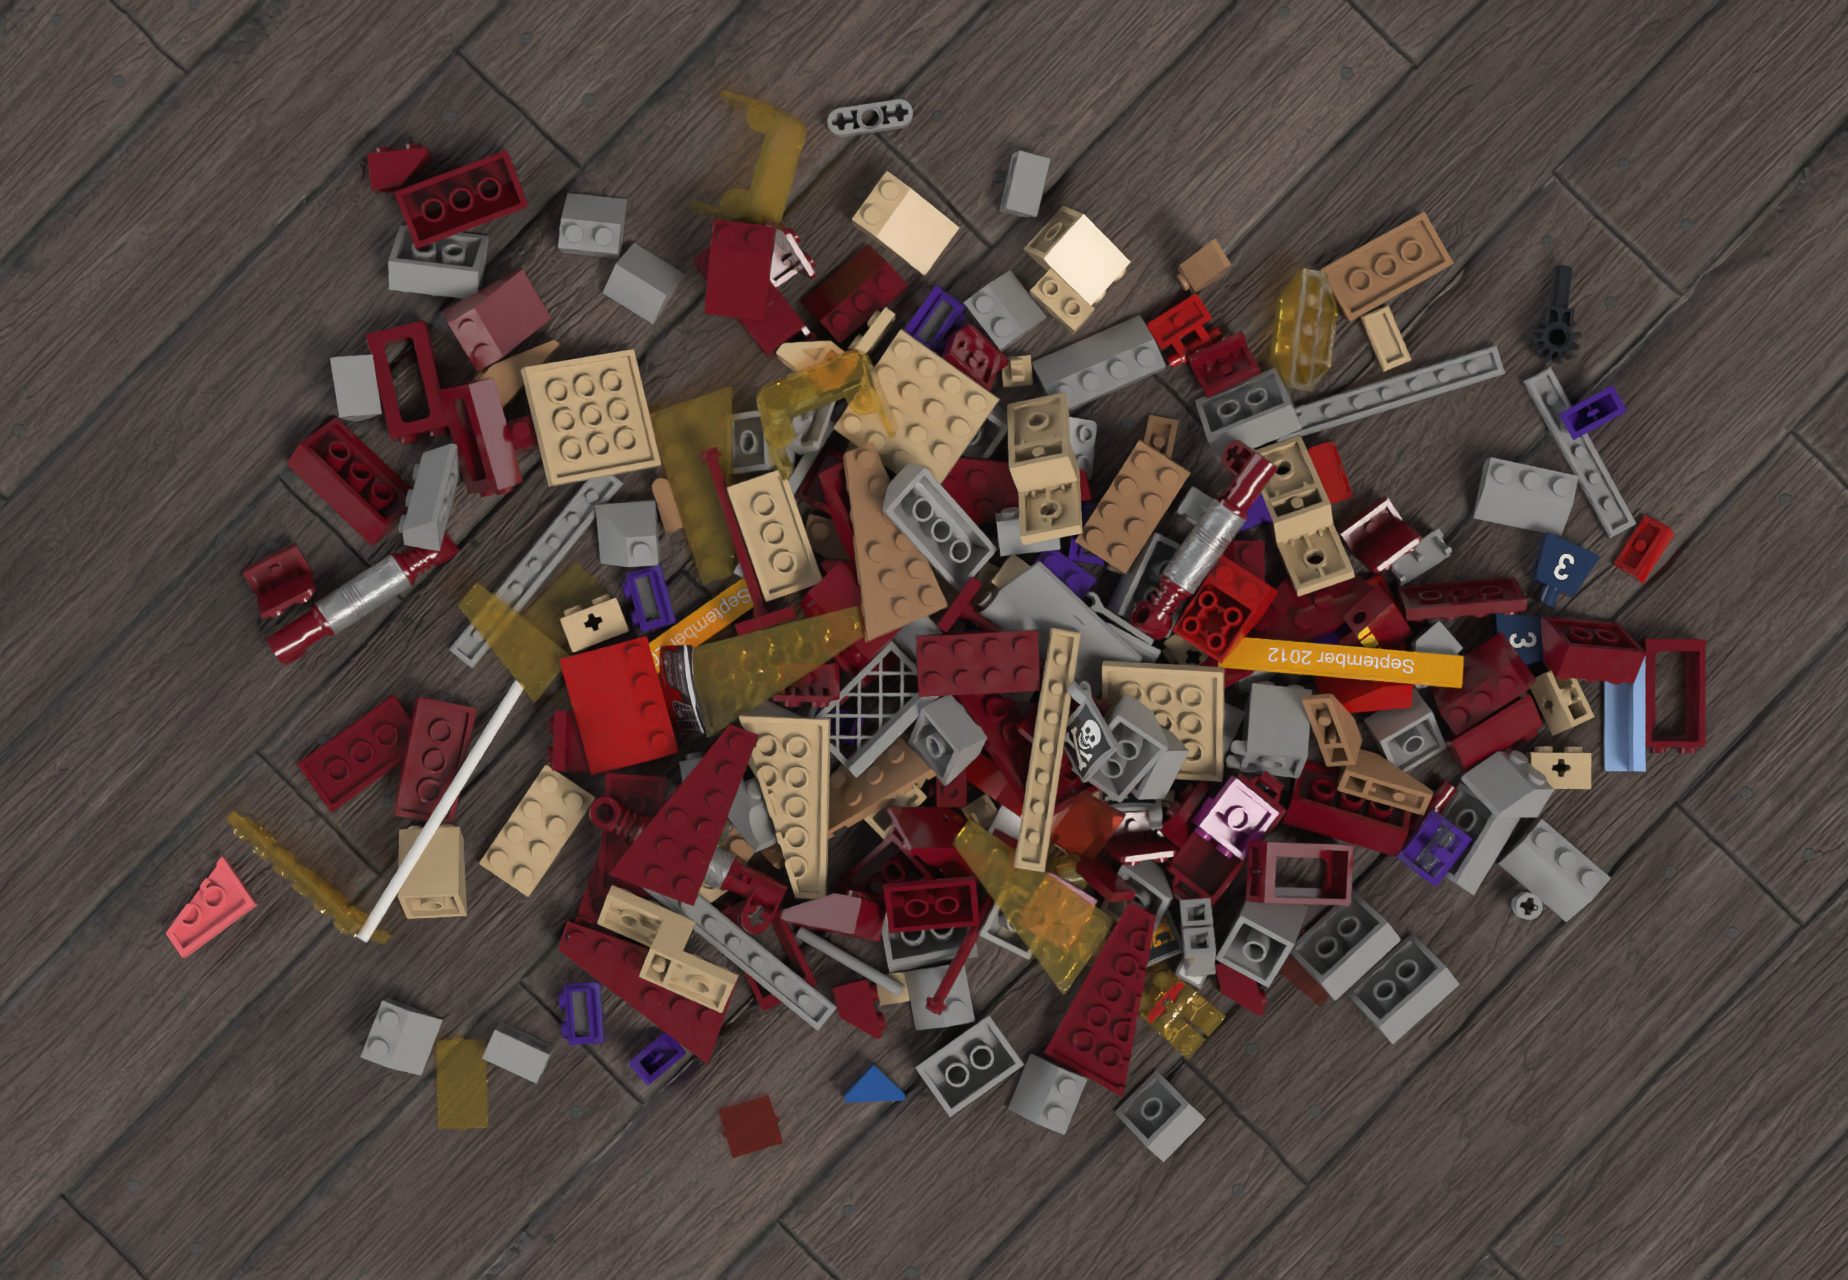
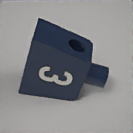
M1549 532L1544 533L1541 537L1531 575V581L1543 586L1536 601L1544 606L1553 608L1559 594L1573 597L1599 560L1600 555Z
M1501 613L1491 614L1493 637L1502 631L1526 665L1543 661L1540 623L1542 617L1515 614L1504 615Z

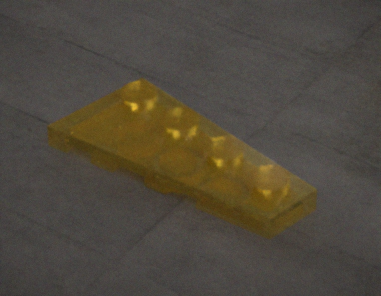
M476 582L458 605L534 703L561 671L559 659L572 656L478 582Z

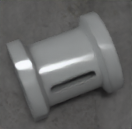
M1520 892L1512 898L1511 909L1516 916L1532 920L1541 914L1543 904L1537 895L1529 892ZM1528 900L1529 903L1533 904L1532 910L1527 909L1525 912V909L1521 908L1520 904Z

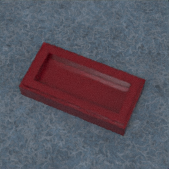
M1101 859L1077 862L1075 872L1110 903L1134 899L1136 889Z

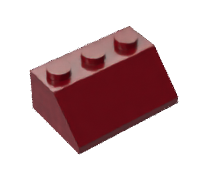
M868 244L801 303L841 348L867 325V322L876 310L882 312L885 307L887 308L907 290V284L891 265Z
M841 561L807 593L799 605L802 607L806 617L814 621L823 630L825 637L830 642L835 643L844 653L845 659L861 671L897 636L903 627L865 643L864 632L866 630L861 610L862 597L860 585H858L857 577Z
M1542 616L1540 623L1543 662L1556 678L1561 680H1569L1570 678L1582 679L1591 683L1596 680L1607 681L1615 685L1621 683L1634 684L1646 652L1620 623Z
M1501 631L1464 656L1463 685L1461 688L1431 686L1438 711L1457 736L1529 690L1537 680Z
M1521 694L1456 736L1454 734L1444 742L1460 770L1468 772L1498 751H1512L1511 745L1521 739L1524 743L1539 734L1536 729L1543 724L1530 694Z
M975 876L883 884L889 933L980 925Z

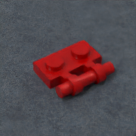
M1197 293L1146 324L1161 351L1170 345L1173 347L1175 353L1166 358L1171 368L1180 363L1186 364L1189 362L1188 357L1194 354L1196 350L1202 347H1209L1223 337L1217 327L1209 332L1203 327L1212 317ZM1194 331L1198 339L1184 347L1180 339Z

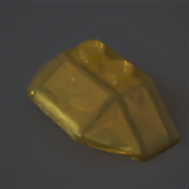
M1300 268L1277 299L1270 359L1284 386L1287 388L1312 392L1316 387L1315 385L1322 380L1331 368L1338 307L1333 291L1328 284L1329 278L1327 273Z

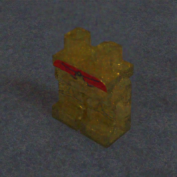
M1161 969L1154 976L1152 982L1162 992L1154 1000L1143 990L1139 1010L1143 1013L1141 1016L1188 1060L1205 1039L1182 1018L1185 1016L1205 1035L1209 1036L1226 1016L1178 976L1173 977L1170 973Z

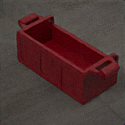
M710 247L694 258L696 268L706 281L708 277ZM771 281L769 283L765 322L736 318L766 357L771 360L777 356L776 352L783 343H794L801 336L805 337L806 342L818 341L816 334L807 329L803 321Z
M1266 770L1251 780H1248L1240 773H1235L1234 777L1279 812L1278 816L1258 840L1264 841L1288 811L1278 803L1284 784ZM1259 780L1277 795L1272 799L1258 788L1255 783ZM1193 831L1185 845L1181 848L1177 847V855L1170 857L1163 865V868L1175 876L1171 889L1173 898L1178 902L1180 900L1194 899L1176 885L1180 880L1198 894L1195 899L1210 898L1211 905H1214L1248 862V854L1243 861L1235 855L1229 859L1216 849L1219 844L1216 840L1211 838L1209 841H1206Z

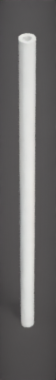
M515 680L356 936L367 943L525 688L522 683Z

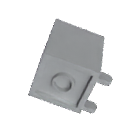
M1268 681L1252 683L1244 704V712L1246 713L1243 717L1242 741L1236 740L1231 744V751L1235 754H1240V756L1229 755L1225 761L1226 766L1239 769L1241 772L1262 774L1266 770L1275 776L1299 778L1308 757L1310 721L1304 708L1302 697L1312 695V690L1305 689L1300 685L1275 686L1274 683Z

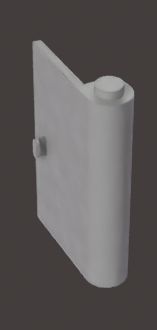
M1040 561L995 592L991 593L988 591L977 603L980 606L978 613L1003 631L1037 629L1039 657L1043 660L1046 659L1051 628L1081 632L1074 682L1079 685L1082 681H1087L1091 686V694L1095 697L1102 688L1103 661L1139 663L1142 660V657Z

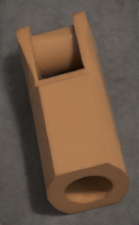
M663 478L656 479L652 484V490L658 504L657 507L665 533L685 528L677 501H675L676 498L671 483Z

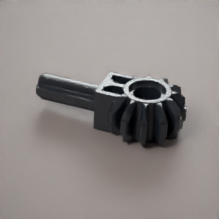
M1566 265L1555 266L1550 306L1542 309V317L1537 320L1539 327H1533L1530 330L1537 338L1529 340V344L1539 346L1534 351L1535 356L1540 355L1542 352L1545 353L1543 357V362L1548 363L1552 356L1555 364L1562 363V356L1570 360L1573 357L1571 350L1577 351L1580 348L1578 343L1572 341L1579 339L1581 333H1572L1571 331L1577 324L1574 321L1575 309L1568 308L1572 268ZM1550 332H1557L1561 336L1560 346L1550 343Z

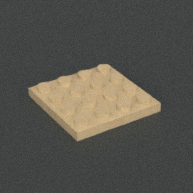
M901 329L833 429L858 447L873 442L882 464L894 473L898 474L907 463L924 466L941 485L1000 398Z
M634 349L529 366L521 369L548 487L661 465Z
M1103 661L1102 701L1104 698H1107L1108 703L1112 705L1104 720L1126 694L1130 695L1152 710L1160 727L1173 732L1189 750L1175 779L1222 782L1224 776L1225 667Z

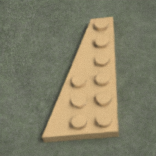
M741 714L739 719L744 729L758 734L752 756L767 809L774 823L777 841L784 855L786 870L795 898L818 899L827 896L831 718Z

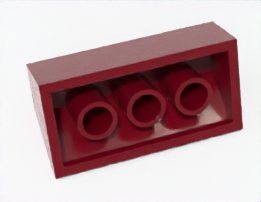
M508 150L394 192L416 249L529 207L519 175Z
M337 417L299 443L287 462V465L372 547L400 523L402 515L407 516L409 507H406V497L408 490L411 488Z
M1306 760L1299 778H1293L1285 805V809L1288 811L1284 814L1282 823L1397 857L1408 835L1411 812L1337 791L1340 770Z

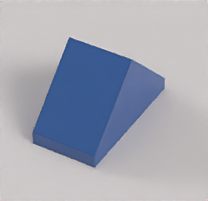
M875 1063L845 1093V1103L905 1100V1091Z

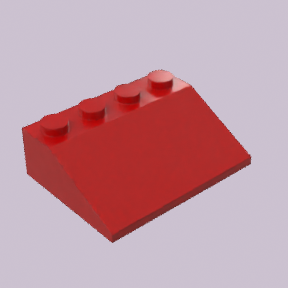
M647 636L559 659L591 775L679 752Z

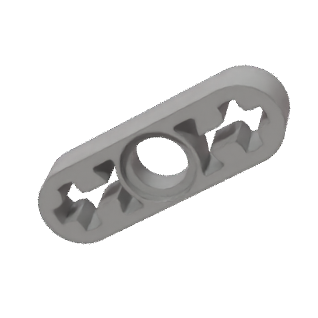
M902 99L838 108L833 110L828 116V129L836 137L901 129L911 123L913 109L907 101ZM896 107H901L902 111H908V114L904 115L903 121H898L897 117L893 116L887 117L889 124H883L884 117L881 108H887V114L895 113ZM868 110L875 111L879 116L878 123L874 126L863 124L861 117L864 112ZM857 112L859 128L854 129V123L845 124L844 130H839L838 126L832 125V122L837 121V116L843 115L844 120H852L853 116L851 113Z

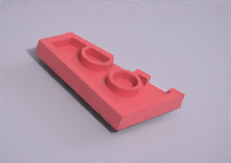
M221 856L216 863V868L208 878H205L200 885V890L191 902L186 904L166 932V935L182 958L191 955L258 905L224 856Z

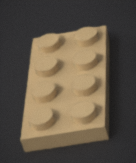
M784 468L726 488L765 602L818 584L822 577Z
M546 764L479 864L527 897H530L597 797L558 771H552V767Z

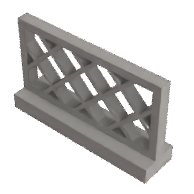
M892 641L840 692L839 700L831 701L829 707H825L815 716V718H836V736H830V739H836V748L830 743V752L856 778L919 717L924 706L934 702L939 697H919L918 692L904 693V675H917V666ZM891 650L901 659V672H882V659ZM879 663V672L871 671ZM904 663L913 672H904ZM866 675H879V693H861V680ZM882 675H901L900 693H882ZM858 684V693H849ZM845 696H858V714H840V701ZM861 696H879V714H861ZM882 696L900 697V710L896 714H882ZM904 697H912V698L904 705ZM836 706V714H828ZM858 718L857 736H839V719ZM861 718H879V731L874 736H861ZM882 718H891L882 727ZM839 739H857V753L851 759L847 760L839 752ZM861 739H870L861 748Z

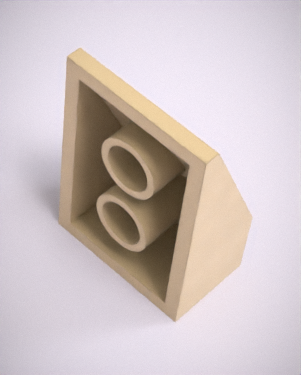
M886 171L852 218V225L923 276L928 273L959 230V227L888 171Z

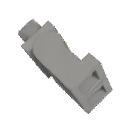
M1210 898L1180 900V932L1185 976L1203 977L1215 974L1216 946Z

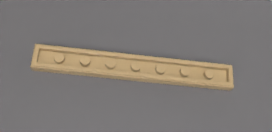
M1057 628L1050 629L1015 854V868L1039 872L1045 871L1071 701L1068 688L1074 681L1081 632Z

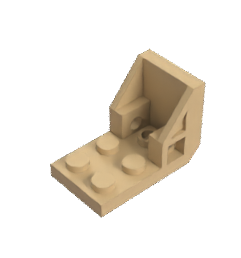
M886 307L882 312L876 310L867 322L869 330L864 336L858 334L849 346L850 355L831 341L783 343L776 352L777 358L814 387H818L822 393H842L896 322L895 314ZM831 362H838L834 369L829 368Z

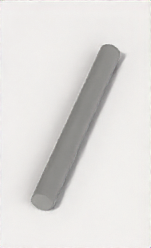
M804 927L799 929L796 935L797 938L898 997L901 995L905 987L904 985Z

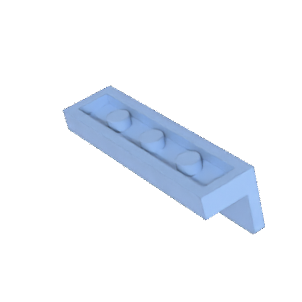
M1645 657L1634 684L1621 683L1615 685L1603 681V754L1605 771H1646Z

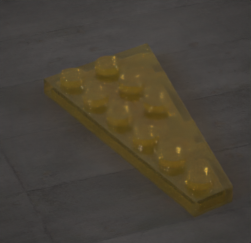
M733 386L649 414L654 436L703 585L733 575V541L707 463H701L700 458H702L701 451L717 447L718 451L722 453V456L718 457V461L727 487L733 486Z
M851 607L694 647L692 656L693 679L707 737H712L729 724L738 720L739 715L747 714L773 697V695L784 690L865 637L859 607Z
M236 811L229 815L226 820L234 827L232 832L244 842L249 840L254 845L252 851L263 860L268 858L274 863L272 869L284 879L289 877L294 882L292 886L294 890L305 898L307 896L311 897L315 901L313 907L324 916L329 914L336 921L333 925L345 935L350 933L359 940L356 936L369 916L352 905L348 907L346 905L349 902L348 899L312 869L308 870L299 863L295 864L298 858L290 851L279 845L274 847L273 844L276 840L249 817ZM376 928L369 940L385 945L392 935L384 929Z
M969 819L953 842V846L999 906L1004 916L1031 950L1045 972L1050 976L1058 990L1065 995L1115 920L1047 872L1015 868L1016 851Z

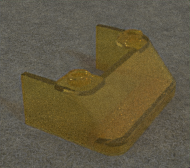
M722 90L720 96L723 104L747 111L746 120L749 127L756 132L765 134V138L749 191L740 188L728 190L723 195L719 207L690 199L689 207L691 212L717 220L723 219L725 221L760 225L767 219H770L779 224L783 219L806 140V126L801 119L771 104Z
M850 349L763 385L758 391L756 402L764 438L783 481L789 479L794 470L785 450L792 443L795 436V430L790 419L846 398L849 407L856 414L867 415L878 411L888 437L892 438L896 435L899 426L871 360L863 350Z

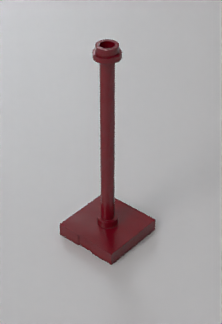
M717 447L701 451L702 458H700L701 463H707L755 611H753L754 618L734 624L737 635L741 636L796 618L793 606L773 612L770 606H766L726 489L727 485L718 461V457H721L722 453L718 451Z
M971 577L937 624V627L943 634L951 633L960 619L964 622L968 620L983 632L1003 631L974 610L975 606L972 605V602L982 590V583L974 577ZM1039 657V672L1043 674L1045 660ZM1092 695L1094 703L1104 718L1112 705L1108 703L1107 698L1100 701Z
M996 828L985 848L1002 856L1005 862L979 909L980 925L970 926L933 998L927 997L925 1000L927 1002L925 1008L939 1016L947 1009L944 1002L979 937L978 933L1003 880L1008 882L1015 869L1014 861L1018 840ZM1029 870L1036 875L1040 873L1039 871Z

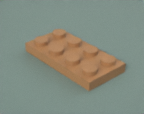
M1423 212L1320 269V273L1349 323L1454 263L1426 213Z
M1140 439L1083 527V533L1078 535L1075 542L1126 574L1191 471Z

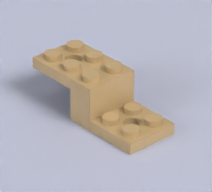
M1066 392L1007 404L1009 469L1019 493V524L1022 544L1026 545L1083 533L1080 471L1070 443L1069 403ZM1044 421L1042 424L1034 426L1036 422ZM1056 510L1052 515L1045 516L1048 511Z
M1301 435L1255 450L1278 468L1288 467L1291 469L1285 475L1275 473L1261 493L1273 523L1268 525V528L1297 596L1299 597L1354 578V570L1333 524L1330 501ZM1312 556H1320L1323 558V561L1314 565L1310 564L1308 559Z
M612 885L597 924L650 947L639 977L715 1011L723 1012L739 975L732 973L726 967L709 963L699 955L684 952L696 922L690 920L682 913H674L661 907L655 901H647L638 897L628 889Z

